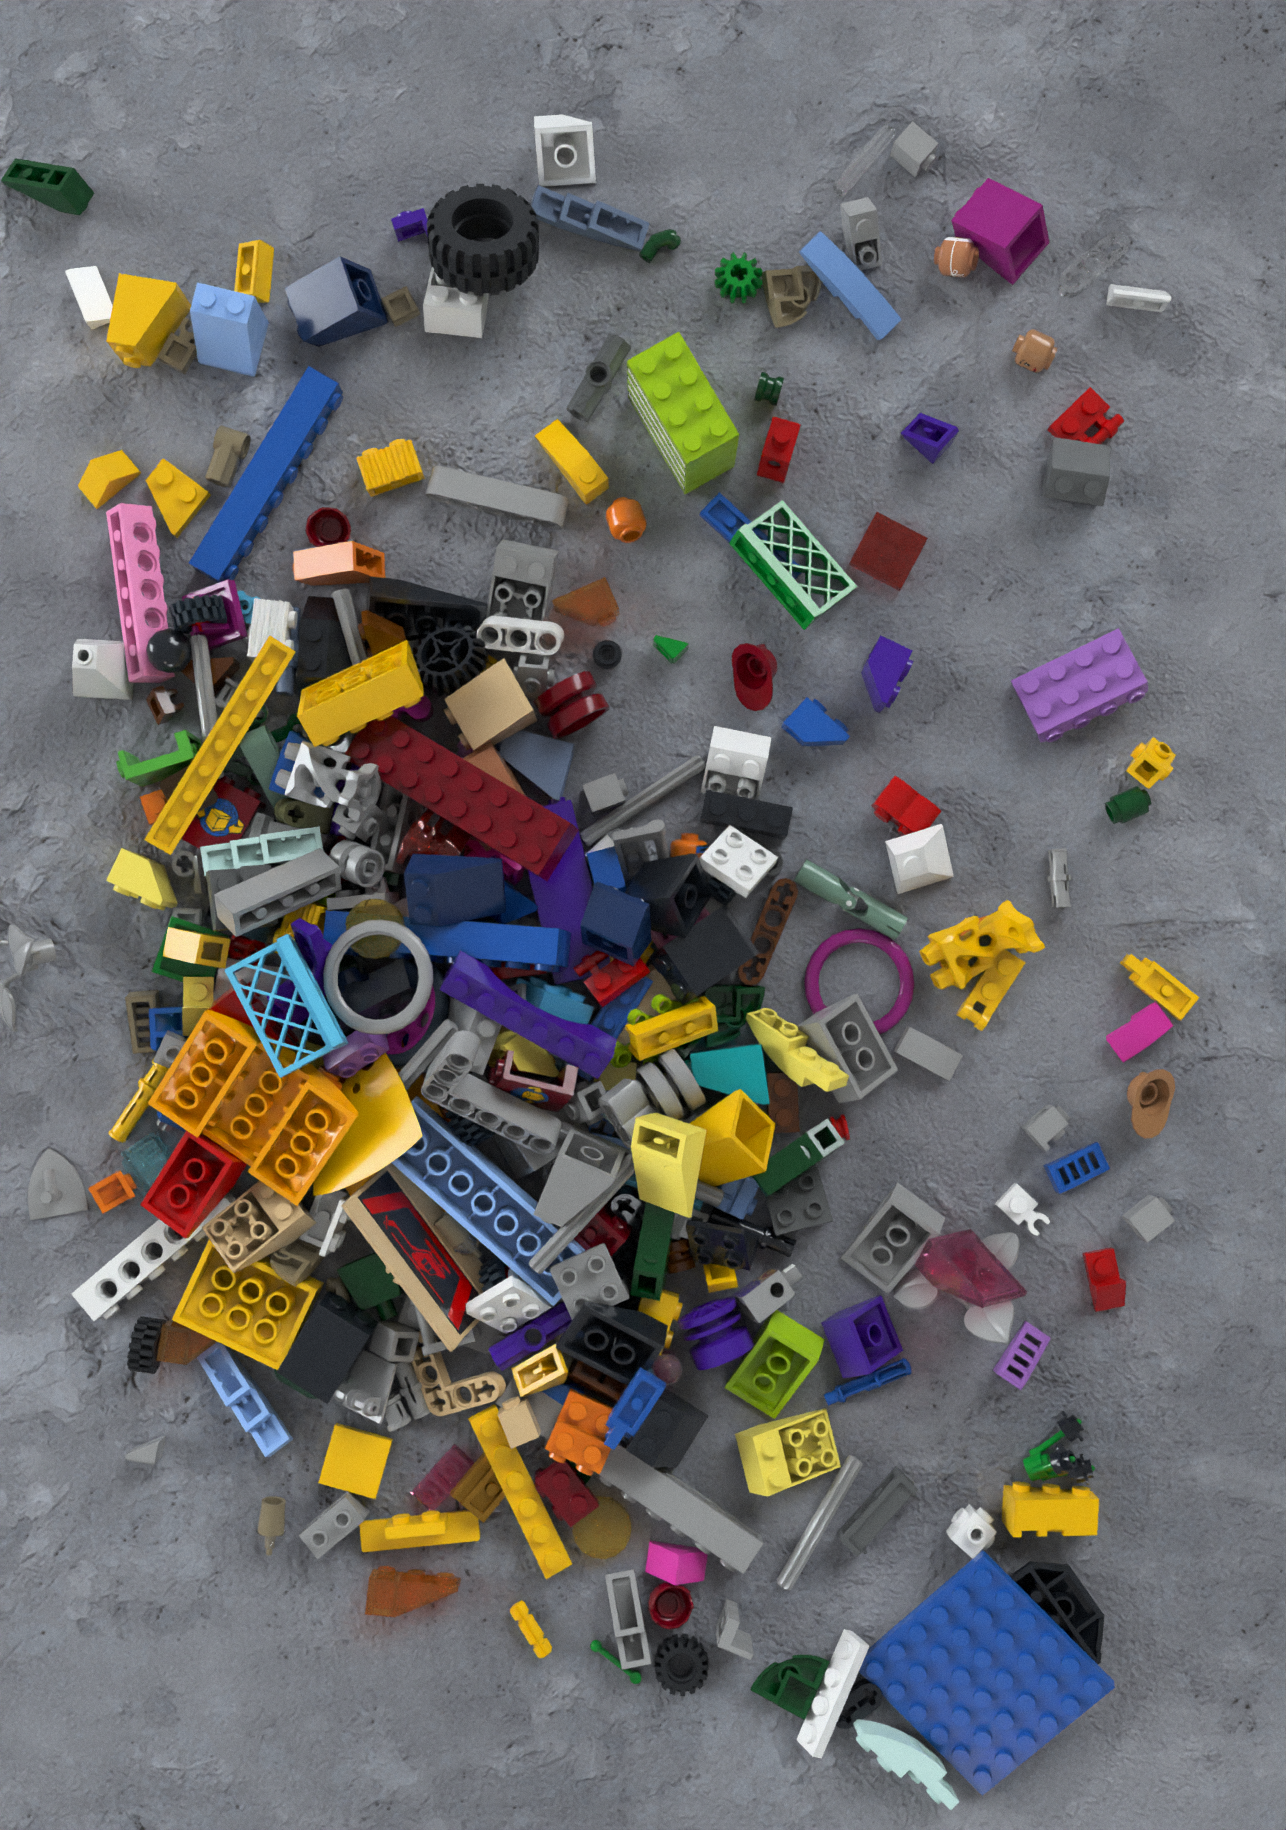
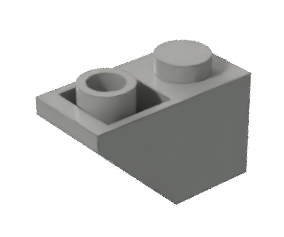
M868 197L840 204L843 233L850 260L860 271L881 266L882 258L876 207Z

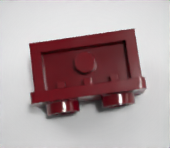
M567 1459L565 1463L555 1461L543 1470L540 1467L535 1471L536 1482H534L536 1490L543 1498L546 1496L553 1504L552 1510L560 1521L565 1520L570 1528L600 1506L598 1499Z

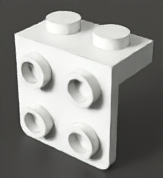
M344 1190L315 1197L309 1213L317 1223L299 1238L321 1247L320 1256L326 1257L331 1252H335L337 1248L340 1249L344 1241L346 1232L342 1231L347 1220H351L341 1206L350 1197L349 1193Z

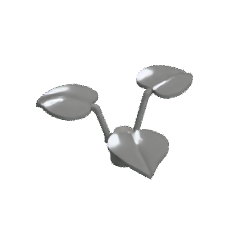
M13 924L8 927V940H0V945L9 946L17 973L3 980V982L0 981V1016L12 1031L18 1032V1029L15 1027V1003L9 990L10 983L32 970H37L38 964L55 961L56 951L50 938L35 941L34 938L27 936Z
M1012 1232L988 1236L976 1245L973 1250L972 1260L977 1268L984 1269L983 1279L986 1291L975 1292L970 1297V1301L964 1299L946 1284L939 1282L941 1277L940 1271L932 1266H919L907 1272L897 1283L893 1292V1298L909 1309L919 1310L933 1304L938 1298V1289H943L962 1303L968 1310L965 1314L964 1322L970 1333L989 1342L1009 1344L1010 1330L1015 1314L1014 1306L1008 1298L994 1295L991 1290L989 1273L1003 1275L1013 1267L1019 1253V1238Z

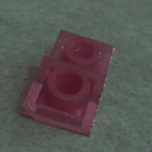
M454 1444L410 1493L429 1511H435L450 1495L453 1488L475 1462Z

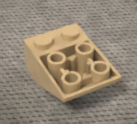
M258 1181L201 1228L231 1271L236 1273L294 1242L317 1222L302 1202L296 1206L263 1182Z

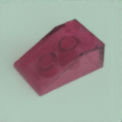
M971 1229L928 1239L915 1263V1266L932 1286L981 1308L1024 1297L1027 1294L1024 1287Z

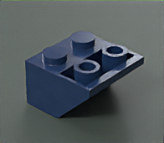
M597 881L580 924L582 943L634 966L652 942L650 905L639 897H632L613 886H607Z

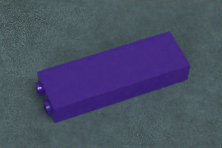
M561 797L560 801L551 799L548 800L549 805L543 806L567 820L579 830L571 800L566 801L565 797ZM578 831L548 881L528 870L535 903L539 906L537 911L541 927L559 928L571 932L568 967H559V972H552L555 985L591 977L592 974L588 971L579 978L573 968L582 962L581 958L586 954L591 955L597 951L582 943L580 924L593 886L580 832ZM607 957L597 965L599 969H602L611 962L610 957Z

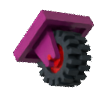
M227 579L182 596L183 601H176L175 604H171V607H169L174 631H181L184 634L190 633L191 636L205 635L209 651L248 637L234 580Z

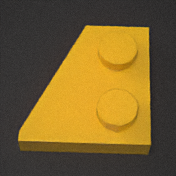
M164 458L146 479V483L171 534L176 538L181 535L211 496L207 490Z

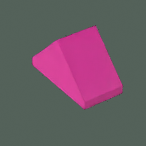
M650 1540L645 1572L673 1585L704 1581L708 1554H705L697 1547Z

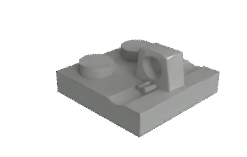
M382 877L372 887H366L365 895H361V890H346L335 892V898H326L327 910L389 905L400 901L399 892H389L386 877Z

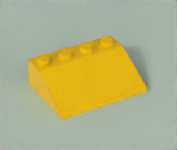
M408 641L401 642L301 690L297 717L314 747L321 744L323 746L331 745L340 738V735L348 731L356 733L365 728L367 722L376 718L378 721L384 720L394 713L393 710L403 705L405 708L411 707L421 700L420 697L424 696L423 684Z
M209 1239L172 1320L278 1370L299 1336L324 1282L308 1276L300 1284L293 1286L276 1274L270 1265L271 1260L269 1256L233 1273Z

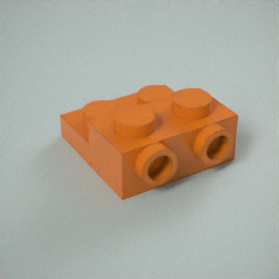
M570 1388L545 1445V1449L550 1451L548 1456L560 1463H565L566 1459L576 1463V1469L586 1475L592 1476L593 1472L600 1474L611 1450L610 1447L604 1445V1437L609 1430L606 1422L613 1407Z

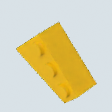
M1020 1481L1013 1482L1012 1486H1003L1002 1522L1012 1537H1022V1531H1036V1536L1047 1537V1531L1062 1532L1061 1535L1063 1536L1097 1535L1099 1498L1090 1491V1488L1072 1486V1490L1060 1489L1059 1485L1048 1483L1042 1484V1488L1031 1487V1484Z

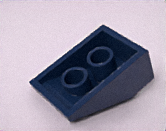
M413 854L404 872L411 925L443 926L502 914L507 910L502 858Z

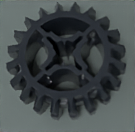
M447 622L445 628L441 629L439 626H436V631L432 633L426 631L427 637L425 639H418L419 646L412 648L423 688L429 694L435 693L441 697L446 693L450 696L480 675V673L487 670L486 663L489 662L487 648H484L486 644L481 638H477V631H474L469 625L464 627L458 622L453 627Z

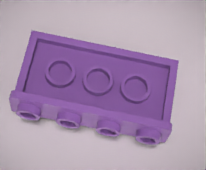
M1119 628L1011 680L1012 686L1040 742L1056 741L1063 736L1064 732L1072 728H1083L1090 723L1091 719L1099 715L1108 716L1114 713L1118 706L1126 702L1135 703L1141 700L1148 691V682Z

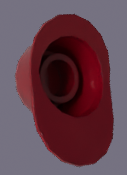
M749 643L740 644L732 653L736 696L747 709L753 711L763 710L772 700V679L777 672L776 658L767 649L765 644L757 646Z

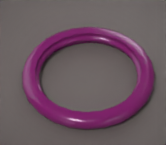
M856 928L833 934L818 946L811 955L806 967L804 987L811 1011L815 1014L827 1008L820 995L819 976L822 966L830 954L847 944H871L887 953L899 972L900 989L894 1006L882 1018L873 1021L879 1035L887 1032L904 1017L913 999L915 982L908 956L890 937L875 930Z

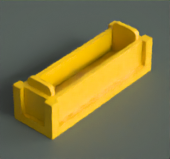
M702 996L696 1002L634 1025H625V1029L630 1037L628 1050L641 1061L717 1032L718 1024L715 1005L705 996Z

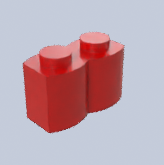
M897 776L891 778L871 805L875 809L874 814L885 823L891 821L899 827L897 832L901 836L929 828L941 813V810L935 804Z

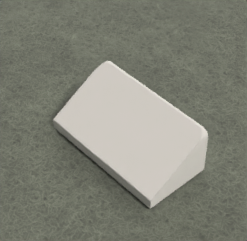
M97 266L66 270L65 273L87 325L91 329H95L110 323L113 305Z
M1110 284L1106 305L1163 312L1170 303L1171 296L1167 292Z

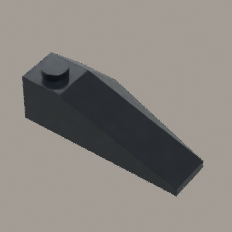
M370 577L366 610L402 626L407 640L413 641L425 639L427 637L426 631L432 633L436 631V626H439L441 629L445 628L447 622L453 627L459 622L464 627L469 625L474 631H477L486 619L487 603L400 579ZM365 640V645H369L368 640Z

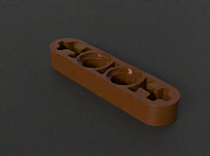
M779 879L770 890L750 938L753 945L758 937L767 938L770 942V949L765 954L759 953L755 956L756 958L765 959L764 965L760 962L756 965L755 971L759 973L758 977H752L751 980L745 979L746 973L743 972L744 967L749 968L753 959L738 967V978L746 985L759 983L767 970L797 898L798 888L791 879ZM785 884H788L792 896H786L782 905L788 906L787 910L785 911L776 905H770L771 899L777 903L780 897V893L776 891L777 887H783ZM775 910L780 913L782 920L778 926L771 927L767 925L765 915L768 911Z

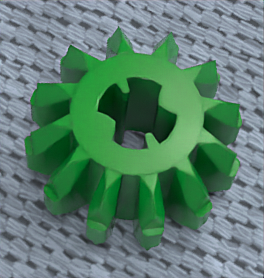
M733 252L730 255V261L722 258L720 261L721 267L715 269L717 279L714 283L716 288L721 289V298L730 295L731 304L735 302L736 298H740L743 304L746 303L747 296L755 298L757 295L756 289H760L763 282L760 279L763 271L761 268L756 267V258L747 261L746 252L742 254L741 258H737V255Z

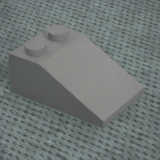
M897 1182L846 1249L841 1259L889 1294L940 1234L945 1217Z

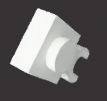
M1014 1183L995 1203L1017 1225L1025 1220L1027 1230L1036 1236L1040 1233L1034 1228L1035 1220L1041 1219L1046 1224L1050 1223L1046 1215L1033 1211L1038 1203L1017 1183Z

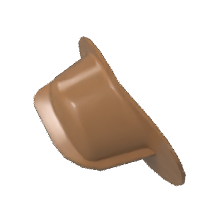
M1156 1069L1149 1073L1141 1072L1130 1082L1127 1089V1099L1132 1106L1131 1121L1133 1129L1137 1135L1145 1139L1159 1135L1168 1119L1175 1091V1079L1170 1072L1164 1069Z

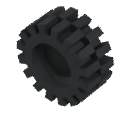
M144 1316L138 1318L137 1324L135 1323L134 1332L131 1334V1343H129L128 1347L130 1351L127 1355V1358H129L127 1366H129L128 1369L130 1371L150 1374L157 1372L163 1358L162 1353L165 1351L164 1345L167 1340L168 1328H166V1320Z
M683 1633L682 1637H678V1634H673V1639L669 1640L667 1637L663 1640V1645H659L657 1648V1654H655L656 1679L658 1683L661 1682V1686L665 1691L669 1688L672 1695H675L676 1691L680 1692V1696H685L686 1691L693 1694L696 1687L701 1689L703 1680H706L708 1677L707 1652H705L703 1644H698L697 1638L692 1636V1639H689L688 1634ZM678 1654H685L693 1661L691 1671L685 1675H677L670 1668V1661Z

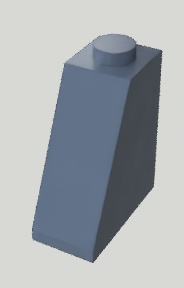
M520 730L496 744L499 754L510 767L550 799L560 801V798L563 797L575 751L573 743Z

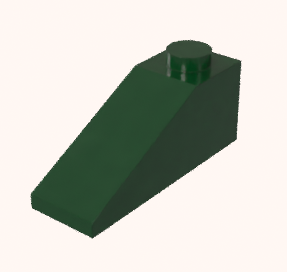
M15 158L1 179L4 185L59 212L81 215L88 207V203L94 195L93 190L75 168Z

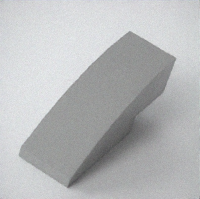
M635 1569L605 1575L621 1669L626 1670L653 1664Z

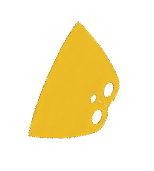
M386 1053L379 1056L369 1070H358L355 1075L346 1078L342 1085L341 1092L352 1103L359 1115L313 1182V1196L341 1190L371 1176L404 1154L423 1136L405 1086ZM358 1083L360 1084V1090L355 1094L353 1093V1087Z

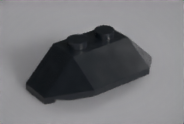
M308 596L301 616L296 676L299 702L302 689L352 666L335 602L331 597Z
M1029 1561L1010 1575L1097 1664L1101 1663L1104 1614L1068 1564Z

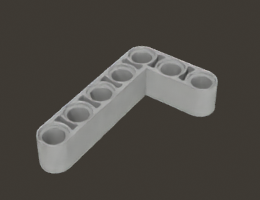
M460 1030L454 1033L431 1062L421 1088V1094L426 1099L536 1153L543 1155L553 1153L562 1127L561 1121L555 1116L468 1074L472 1069L479 1049L480 1039L476 1034L467 1030Z

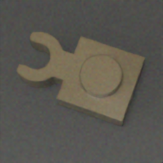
M184 318L180 324V335L177 336L171 333L157 357L160 362L183 374H186L197 355L196 346L193 344L195 342L194 333L188 332L191 322L187 318Z

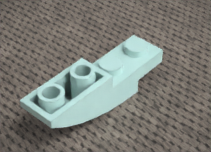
M860 1719L853 1723L858 1734L856 1737L857 1742L866 1752L872 1750L878 1756L876 1759L888 1773L893 1770L900 1778L907 1773L915 1783L919 1784L922 1782L927 1787V1793L937 1804L943 1802L950 1810L959 1803L952 1786L943 1778L947 1771L941 1759L927 1746L910 1735L888 1725Z

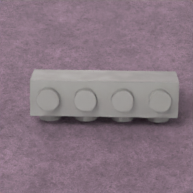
M321 848L214 894L217 917L236 937L341 890L340 867Z

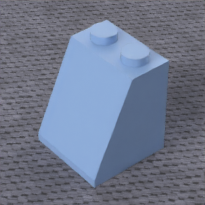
M197 282L190 315L199 364L255 377L269 324L255 296Z

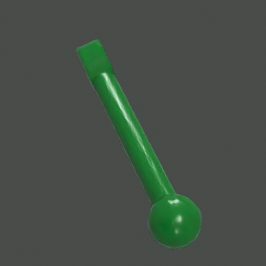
M599 1640L591 1642L590 1648L592 1651L601 1653L621 1669L620 1660L604 1649ZM622 1670L630 1676V1681L633 1684L641 1682L642 1676L638 1670Z

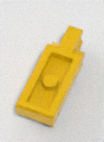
M1126 954L1120 962L1122 966L1132 973L1128 978L1133 984L1179 1021L1185 1017L1199 999L1196 994L1155 961H1150L1146 957L1140 961L1134 955Z

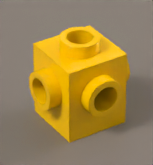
M1152 737L1146 744L1139 743L1132 751L1130 756L1133 759L1126 771L1146 788L1150 789L1159 779L1161 781L1165 780L1174 768L1171 766V763L1176 755L1167 744L1159 742L1156 738Z

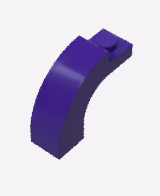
M299 918L291 923L293 935L325 997L323 972L332 944L323 939V934L318 926L315 924L311 925ZM287 979L279 986L276 995L292 1000L296 988L293 981ZM298 995L297 1001L304 1003L301 996ZM275 998L271 1010L272 1016L285 1020L290 1003ZM295 1005L290 1022L300 1024L309 1017L307 1008ZM289 1025L288 1028H290V1029L292 1030V1029L295 1028V1027Z

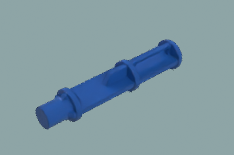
M902 1358L870 1374L863 1375L842 1385H837L833 1391L824 1394L828 1406L836 1402L844 1403L846 1398L863 1390L871 1391L906 1375L909 1376L912 1373L911 1365L907 1359Z

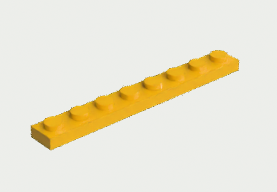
M269 635L144 839L145 841L170 855L173 853L296 651Z

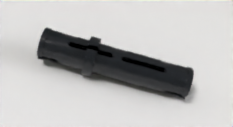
M715 1207L708 1221L711 1224L741 1228L745 1230V1233L757 1234L760 1249L765 1250V1248H768L789 1258L797 1241L783 1235L776 1236L775 1232L772 1231L773 1228L766 1226V1228L758 1226Z

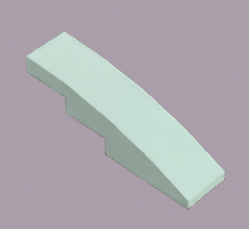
M320 827L262 834L260 837L232 840L230 843L202 846L200 850L204 876L206 877V872L209 870L238 869L241 866L271 864V867L282 865L319 848L323 850Z

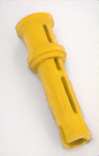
M152 1060L153 1066L146 1076L138 1081L139 1089L113 1128L108 1132L112 1138L121 1143L126 1142L127 1137L148 1108L149 1100L169 1068Z

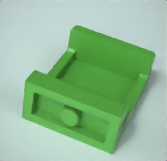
M187 730L176 732L174 735L178 744V751L140 762L138 757L125 750L119 751L118 756L120 760L116 762L118 771L122 778L125 777L126 780L141 787L159 782L191 764L202 746L200 738Z

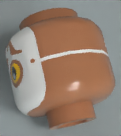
M947 237L944 239L941 247L937 246L935 249L934 264L938 265L939 271L943 276L967 277L977 267L979 258L978 247L974 246L973 241L969 238Z

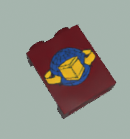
M226 776L217 779L213 786L218 795L217 802L195 815L181 839L199 849L202 846L230 843L232 840L242 839L258 808L264 809L266 806L265 803L259 800L261 794L247 787L242 792L233 787L236 781Z
M508 1050L502 1059H497L495 1068L491 1067L487 1083L537 1108L558 1113L574 1095L578 1067L566 1065L552 1083L548 1084L510 1074L514 1051Z

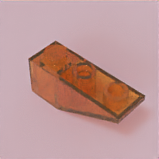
M380 1566L378 1569H373L369 1576L365 1614L386 1617L400 1616L458 1592L461 1578H457L449 1572L428 1575L425 1574V1571L419 1569L399 1572L390 1566Z

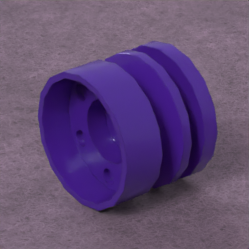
M735 1297L705 1302L678 1319L677 1323L680 1329H689L683 1335L684 1340L692 1341L699 1339V1342L689 1350L697 1370H707L730 1362L754 1347L747 1326L732 1327L742 1317L741 1311H732L737 1307Z

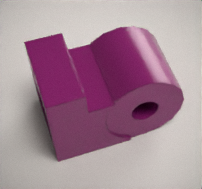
M424 695L420 697L421 700L411 707L405 708L403 705L393 710L394 713L391 716L401 721L403 714L410 716L416 722L423 723L432 717L434 708L430 700Z

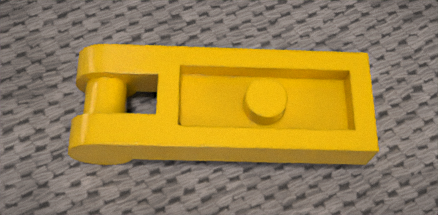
M1006 949L999 952L996 958L993 959L995 966L983 971L956 1014L963 1020L967 1018L972 1021L974 1027L980 1031L986 1027L992 1014L1026 963ZM976 1001L984 1006L981 1013L973 1009Z

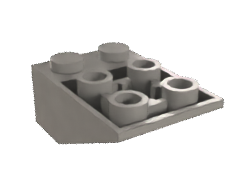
M502 539L496 547L486 618L489 616H502L545 621L559 551ZM492 627L485 628L486 632L498 634L497 630ZM514 631L516 638L527 640V635L523 631Z

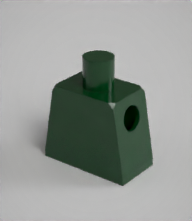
M376 1252L342 1265L337 1269L338 1274L362 1311L375 1306L381 1321L390 1319L398 1314L392 1298L401 1295L404 1290L400 1285L393 1282L395 1277L391 1272L389 1274L386 1273V1265Z

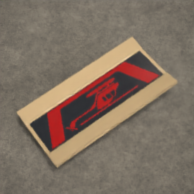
M390 1163L367 1181L341 1206L386 1265V1273H392L395 1277L393 1282L403 1288L451 1352L480 1321L467 1314L465 1303L483 1293L482 1287L484 1285L479 1282L481 1277L479 1270H481L480 1267L483 1264L463 1243L456 1248L451 1246L441 1232L433 1225L444 1213L443 1210L423 1190Z

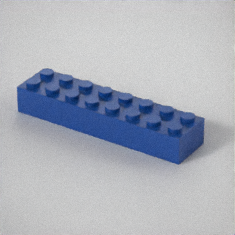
M327 910L325 912L323 939L332 945L341 934L352 926L367 920L383 919L397 922L409 928L420 938L428 951L431 962L444 963V957L447 958V963H453L461 950L488 967L501 968L502 962H506V968L530 970V965H535V970L559 972V967H568L571 932L559 928L469 921L443 926L411 925L409 917ZM381 934L359 939L344 954L359 956L361 951L360 956L387 958L388 953L389 958H405L407 960L414 958L409 948L401 941Z

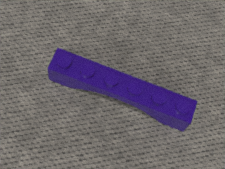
M461 950L447 971L439 990L598 1079L613 1058L617 1039L593 1025L568 1021L532 1005L508 988L487 965Z

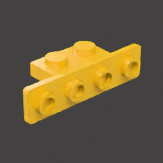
M468 1510L440 1513V1511H427L422 1513V1515L414 1516L406 1513L392 1516V1518L364 1520L359 1525L362 1552L479 1541L480 1539L479 1519Z

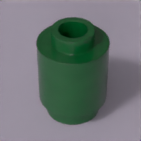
M1135 786L1110 797V801L1105 803V810L1113 824L1118 822L1123 824L1148 813L1152 802L1145 789L1141 790L1138 786Z

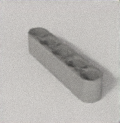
M442 466L432 467L426 496L435 501L552 529L563 528L569 499L560 494Z

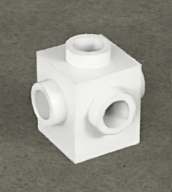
M970 1504L965 1509L961 1508L954 1514L951 1520L952 1524L946 1530L950 1539L972 1559L981 1550L985 1551L992 1545L995 1540L994 1535L997 1533L991 1524L994 1519L981 1507L975 1510Z

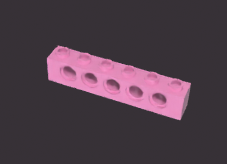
M120 503L108 510L106 515L128 680L131 683H162L175 677L174 672L166 673L157 670L149 662L146 651L148 642L153 634L157 631L168 629V608L163 592L164 578L160 570V549L157 545L155 533L156 520L153 517L152 506Z

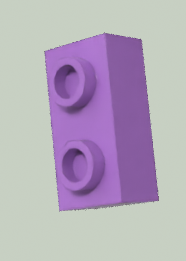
M356 1030L346 1037L349 1044L323 1056L325 1069L327 1072L344 1078L355 1075L358 1070L376 1061L379 1056L389 1050L386 1034L372 1035Z

